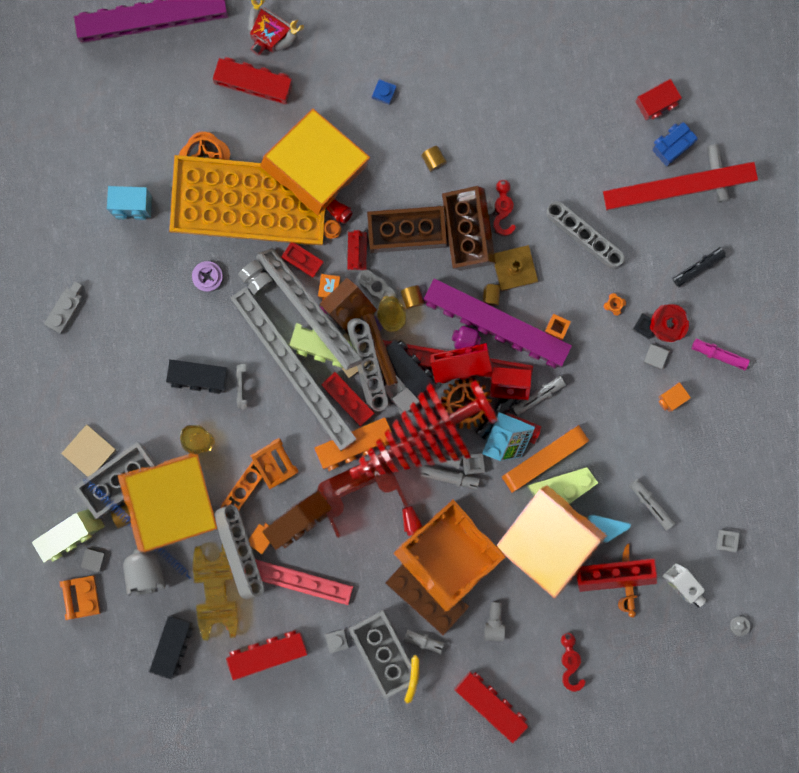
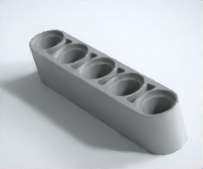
M559 201L549 204L546 210L547 218L610 269H617L623 263V253ZM556 207L560 210V214L553 215L550 209ZM571 219L574 221L575 226L568 227L565 221ZM580 232H588L589 239H582ZM601 243L604 246V251H597L595 244ZM610 256H617L619 259V263H612L610 261Z
M354 318L349 321L347 328L352 348L362 359L361 364L357 365L366 403L372 409L382 411L387 407L388 399L370 328L365 321ZM361 323L362 328L360 332L356 333L355 326ZM366 342V348L360 351L361 343ZM370 360L371 366L368 369H365L364 365L366 361ZM372 379H375V385L373 387H369V382ZM380 397L379 404L374 405L375 398Z
M233 505L222 507L215 511L214 518L238 592L246 600L259 597L264 591V586L239 511Z

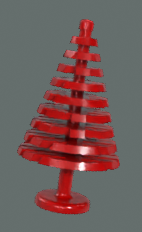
M475 380L470 384L476 396L475 401L450 415L446 412L431 383H429L426 388L442 419H437L430 404L421 392L418 398L432 425L428 426L417 405L413 402L410 405V409L421 431L418 432L405 410L401 416L412 436L408 438L396 419L393 422V426L401 442H396L395 437L388 428L384 434L391 448L387 449L384 442L379 438L376 444L381 454L377 455L371 446L367 451L371 460L367 462L366 458L362 456L359 459L361 465L350 469L352 478L357 479L365 473L368 477L374 476L372 471L374 467H376L380 475L387 474L383 467L385 462H387L392 472H398L399 470L393 460L395 456L404 470H410L409 463L403 454L406 451L416 468L423 467L413 448L416 445L429 466L435 465L424 443L426 440L429 442L440 463L447 462L434 437L437 434L451 459L459 461L445 433L447 429H449L465 459L472 458L454 425L479 411H484L491 423L498 422L477 381Z

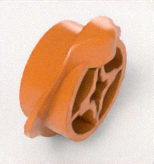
M205 131L192 135L179 153L181 156H190L192 148L199 144L198 152L191 157H202L203 153L209 155L207 158L230 160L228 146L213 134ZM205 142L214 144L218 152H208Z

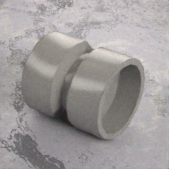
M258 260L250 262L238 273V276L244 283H249L248 288L254 296L263 292L274 281L268 273H263L264 268Z

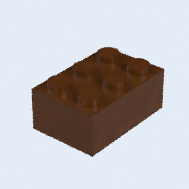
M319 490L294 505L262 532L275 550L282 546L285 549L294 543L293 538L297 541L305 535L304 530L309 532L317 525L316 521L319 524L328 517L326 513L332 508Z

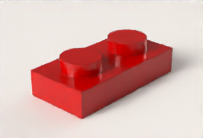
M290 243L281 256L282 259L312 278L315 277L324 263L296 243Z

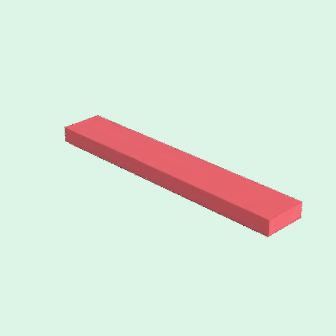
M255 559L262 582L341 604H349L353 586Z

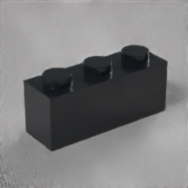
M395 338L386 347L393 369L402 383L418 398L421 392L424 393L427 390L426 387L429 383L431 385L434 384V374L428 368L424 369L420 365L421 360L415 354L411 355L407 351L409 347L403 340L398 341Z
M169 359L166 382L171 384V388L182 389V386H188L192 391L201 392V388L209 389V393L220 394V391L226 390L228 368Z
M172 615L167 617L149 670L150 673L170 680L174 678V675L178 676L181 665L178 663L180 658H184L188 646H185L187 638H191L194 630L191 627L192 622Z

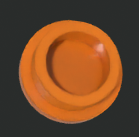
M328 220L324 223L323 234L329 239H335L341 234V225L335 220Z

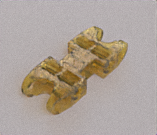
M221 544L222 552H220L216 561L206 559L205 555L202 554L201 545L194 548V583L204 582L206 603L196 605L197 621L203 641H209V631H211L213 624L217 622L225 625L226 629L229 630L230 638H236L237 600L227 601L225 580H232L234 577L223 544ZM229 570V572L216 573V571ZM211 572V574L198 575V573ZM233 609V610H231V611H221V612H220V610ZM208 611H215V612H212V613H202V612H208Z

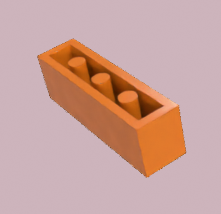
M384 417L352 431L357 441L343 451H340L333 440L314 447L323 469L331 471L338 468V464L343 461L347 464L357 460V455L362 453L364 456L369 455L367 451L371 446L373 448L378 447L376 441L381 438L386 447L390 444L384 432L388 428L391 432V429Z

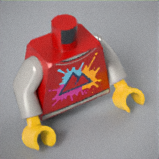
M251 0L253 6L249 15L248 31L250 32L251 39L255 41L251 51L260 56L265 48L274 53L276 50L280 51L291 46L298 35L297 32L302 31L304 25H300L297 28L296 23L298 20L292 21L289 24L268 9L260 8L265 0H261L260 3L256 0Z

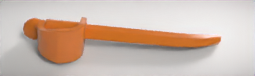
M629 544L625 546L622 562L630 561ZM625 587L626 597H622L618 601V607L621 611L628 612L629 617L633 618L636 615L634 611V598H637V596H634L633 587ZM625 600L627 601V609H628V610H626V609L624 608V601H625Z

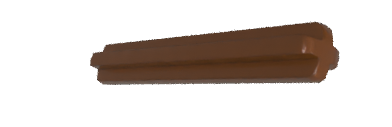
M369 313L363 316V320L370 328L376 356L388 386H394L398 383V379L375 317Z

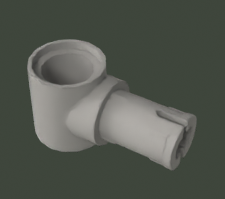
M491 603L490 616L487 623H485L484 629L485 641L504 642L505 624L501 621L502 603Z

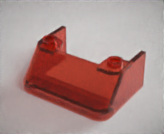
M387 462L383 463L387 474L380 475L376 467L372 468L374 476L368 477L365 473L361 477L353 479L349 469L318 485L317 490H319L332 508L326 514L337 538L342 536L334 518L341 515L344 510L341 497L376 482L379 489L386 493L397 490L404 507L408 506L397 479L388 467Z

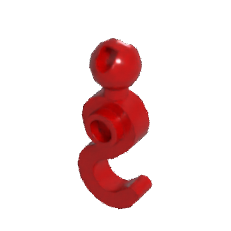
M500 180L496 184V191L500 194V197L495 201V211L499 215L494 219L493 228L500 236H509L516 228L514 224L508 229H502L499 225L500 221L512 212L514 206L512 199L507 196L511 188L507 180Z
M565 633L561 637V644L565 647L566 651L561 656V662L567 670L562 675V683L570 691H579L584 687L585 680L580 679L577 684L571 685L568 678L580 666L581 657L573 650V646L576 643L575 636L571 633ZM566 634H569V635H570V637H569L568 639H566V637H565Z

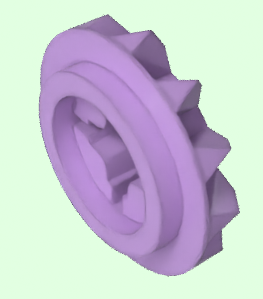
M204 261L194 268L192 281L199 290L208 292L215 290L221 285L223 276L217 264ZM211 271L210 276L214 281L207 280L204 282L201 272L208 274Z

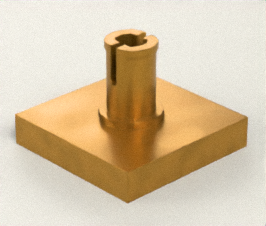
M529 245L494 253L496 260L494 267L501 291L538 283Z

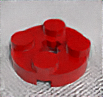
M676 304L661 305L652 316L650 330L663 342L680 340L689 329V320H687L685 315L687 313ZM670 318L672 319L673 327H667V320H670Z

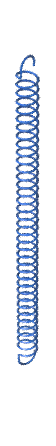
M123 513L122 516L120 517V519H121L124 515H126L125 518H124L122 521H124L127 517H129L128 520L126 521V523H127L129 520H131V519H130V516H127V513H126V514ZM171 557V559L168 561V563H169L172 559H174V561L171 563V565H172L174 562H176V561H175V558H172V557Z

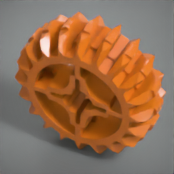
M470 378L468 383H466L465 379H462V384H459L456 379L454 380L455 387L450 383L448 384L450 392L444 389L443 393L448 396H442L440 400L446 401V404H443V406L447 409L446 412L449 415L453 413L451 408H462L460 403L464 401L465 395L466 399H469L471 402L475 401V399L469 396L467 388L471 389L470 384L473 382V378ZM483 385L481 387V390L483 391L486 388V386ZM462 389V398L458 401L450 402L453 393ZM490 392L484 393L485 397L489 396ZM480 411L477 416L473 418L468 417L459 422V429L463 428V424H466L467 429H470V423H473L475 428L478 427L476 421L479 420L480 423H484V419L481 416L487 417L485 412Z

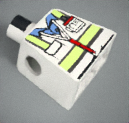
M675 564L662 576L683 600L690 604L694 603L697 608L705 604L706 599L701 595L705 590L686 568Z

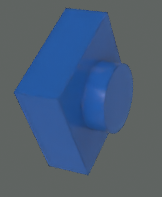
M379 79L372 98L390 105L396 86Z

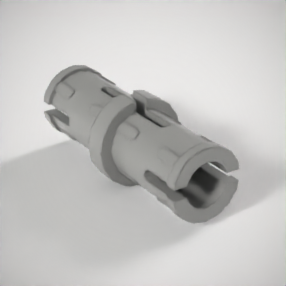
M407 630L404 642L420 646L422 650L425 648L441 654L444 642L431 639L426 634L423 636Z

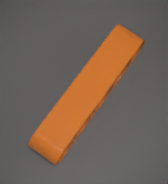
M578 425L504 474L501 478L511 493H513L590 440Z

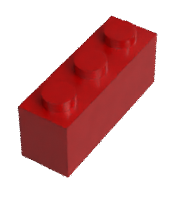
M487 343L430 355L435 383H448L453 379H467L472 375H486L492 371Z

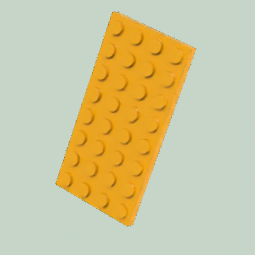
M174 155L170 233L322 246L325 209L317 216L290 189L280 184L261 168V163Z

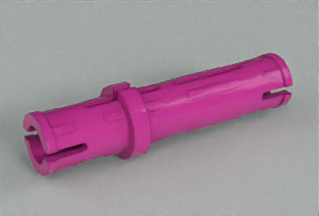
M696 338L692 344L691 350L707 355V358L720 360L743 371L748 367L749 359L723 350L714 343L709 344Z

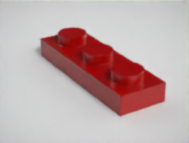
M336 372L321 384L360 427L374 415V412Z

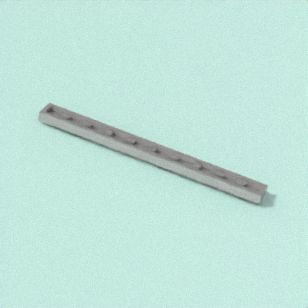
M245 287L232 296L231 300L340 451H343L357 441L248 289Z

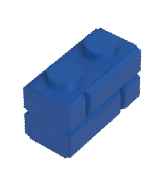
M684 122L680 125L674 124L668 130L669 134L665 138L662 135L654 142L655 146L652 150L665 166L672 163L698 140Z

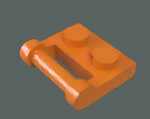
M280 438L275 439L269 445L250 455L269 489L298 473L297 467L293 466L285 452ZM274 450L277 451L287 469L283 473L271 453Z
M95 575L59 582L63 590L66 608L65 620L101 614ZM71 585L76 587L79 612H74Z

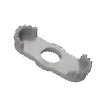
M363 270L358 274L359 284L366 287L371 295L377 296L383 301V304H394L397 298L396 293L386 285L383 279L375 276L368 270ZM376 281L380 282L383 286L380 292H374L371 288L372 284Z
M241 364L236 367L238 409L247 410V401L242 400L241 374L246 372V364Z

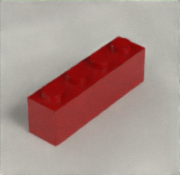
M228 57L218 59L213 75L214 84L281 104H287L293 85L289 75L284 73L277 75L271 73L272 71L266 68L256 69L253 68V65L245 62L239 64L234 59Z
M655 559L580 566L577 573L579 592L657 584Z
M296 630L284 633V638L278 639L275 636L267 639L266 644L259 645L258 642L249 645V650L241 652L240 649L229 652L230 656L226 657L232 680L308 655L301 632L296 633Z
M469 671L454 690L513 744L527 729L528 725L525 722L528 719L520 712L517 714L511 710L513 706L505 698L501 701L496 696L498 692L491 685L487 688L482 683L484 679L478 673L472 674Z

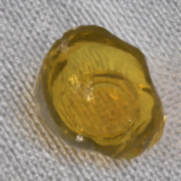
M385 295L381 300L377 310L379 323L389 332L397 331L405 325V307L394 296L388 297Z
M187 425L182 428L180 433L181 447L190 454L208 452L215 444L212 434L200 425Z

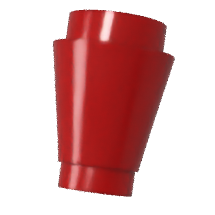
M333 200L326 207L339 223L346 224L353 215L350 207L336 200Z
M413 506L402 508L404 532L411 536L421 529L423 525Z

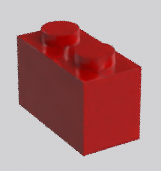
M669 79L638 96L635 102L647 121L650 118L652 120L659 118L663 115L662 112L667 109L671 111L677 108L682 97L672 80Z
M492 367L490 397L529 400L531 370Z

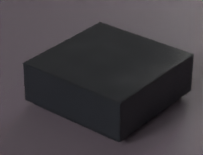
M642 313L632 330L650 339L653 334L650 330L652 318Z

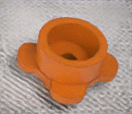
M612 293L609 295L608 302L604 304V309L610 310L615 316L621 314L622 307L626 305V300Z

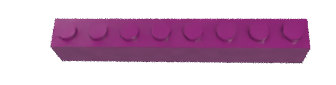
M153 0L152 3L138 2L134 6L129 7L121 5L112 10L99 9L94 13L81 12L74 16V22L79 42L87 43L228 18L225 0Z
M433 279L424 297L427 307L433 310L438 308L443 311V315L449 318L461 319L460 323L468 327L473 325L478 328V332L484 335L489 333L495 336L494 339L504 344L506 341L512 344L511 348L519 352L524 350L529 353V357L535 360L543 359L547 361L546 365L551 368H561L572 345L439 280Z

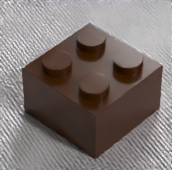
M348 278L320 303V306L348 335L347 325L350 320L354 318L363 320L364 315L374 314L377 311L376 307L359 287ZM361 323L355 326V331L362 326Z

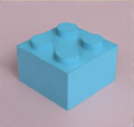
M108 186L107 210L116 219L125 220L127 217H134L135 220H146V217L151 218L152 194L147 187Z

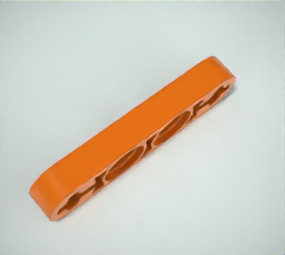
M253 461L220 508L231 505L233 501L229 499L232 496L235 501L240 502L239 506L236 503L234 505L240 511L257 487L262 476L257 470L252 469L253 465H255ZM250 472H254L257 475V480L254 483H249L246 479L247 474ZM238 488H243L246 491V496L243 499H238L235 495Z

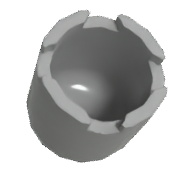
M137 549L134 550V554L125 559L123 569L127 596H131L132 592H136V596L155 593L154 589L159 587L160 590L166 589L161 563L155 553L141 552Z

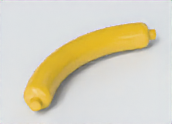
M414 655L411 660V677L405 696L406 703L412 702L419 677V658L417 655Z

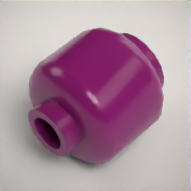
M461 326L459 330H454L451 340L454 341V348L460 349L479 345L481 336H479L477 330Z

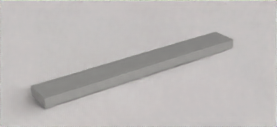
M271 248L258 253L256 258L343 368L348 370L360 365L362 359L275 250Z

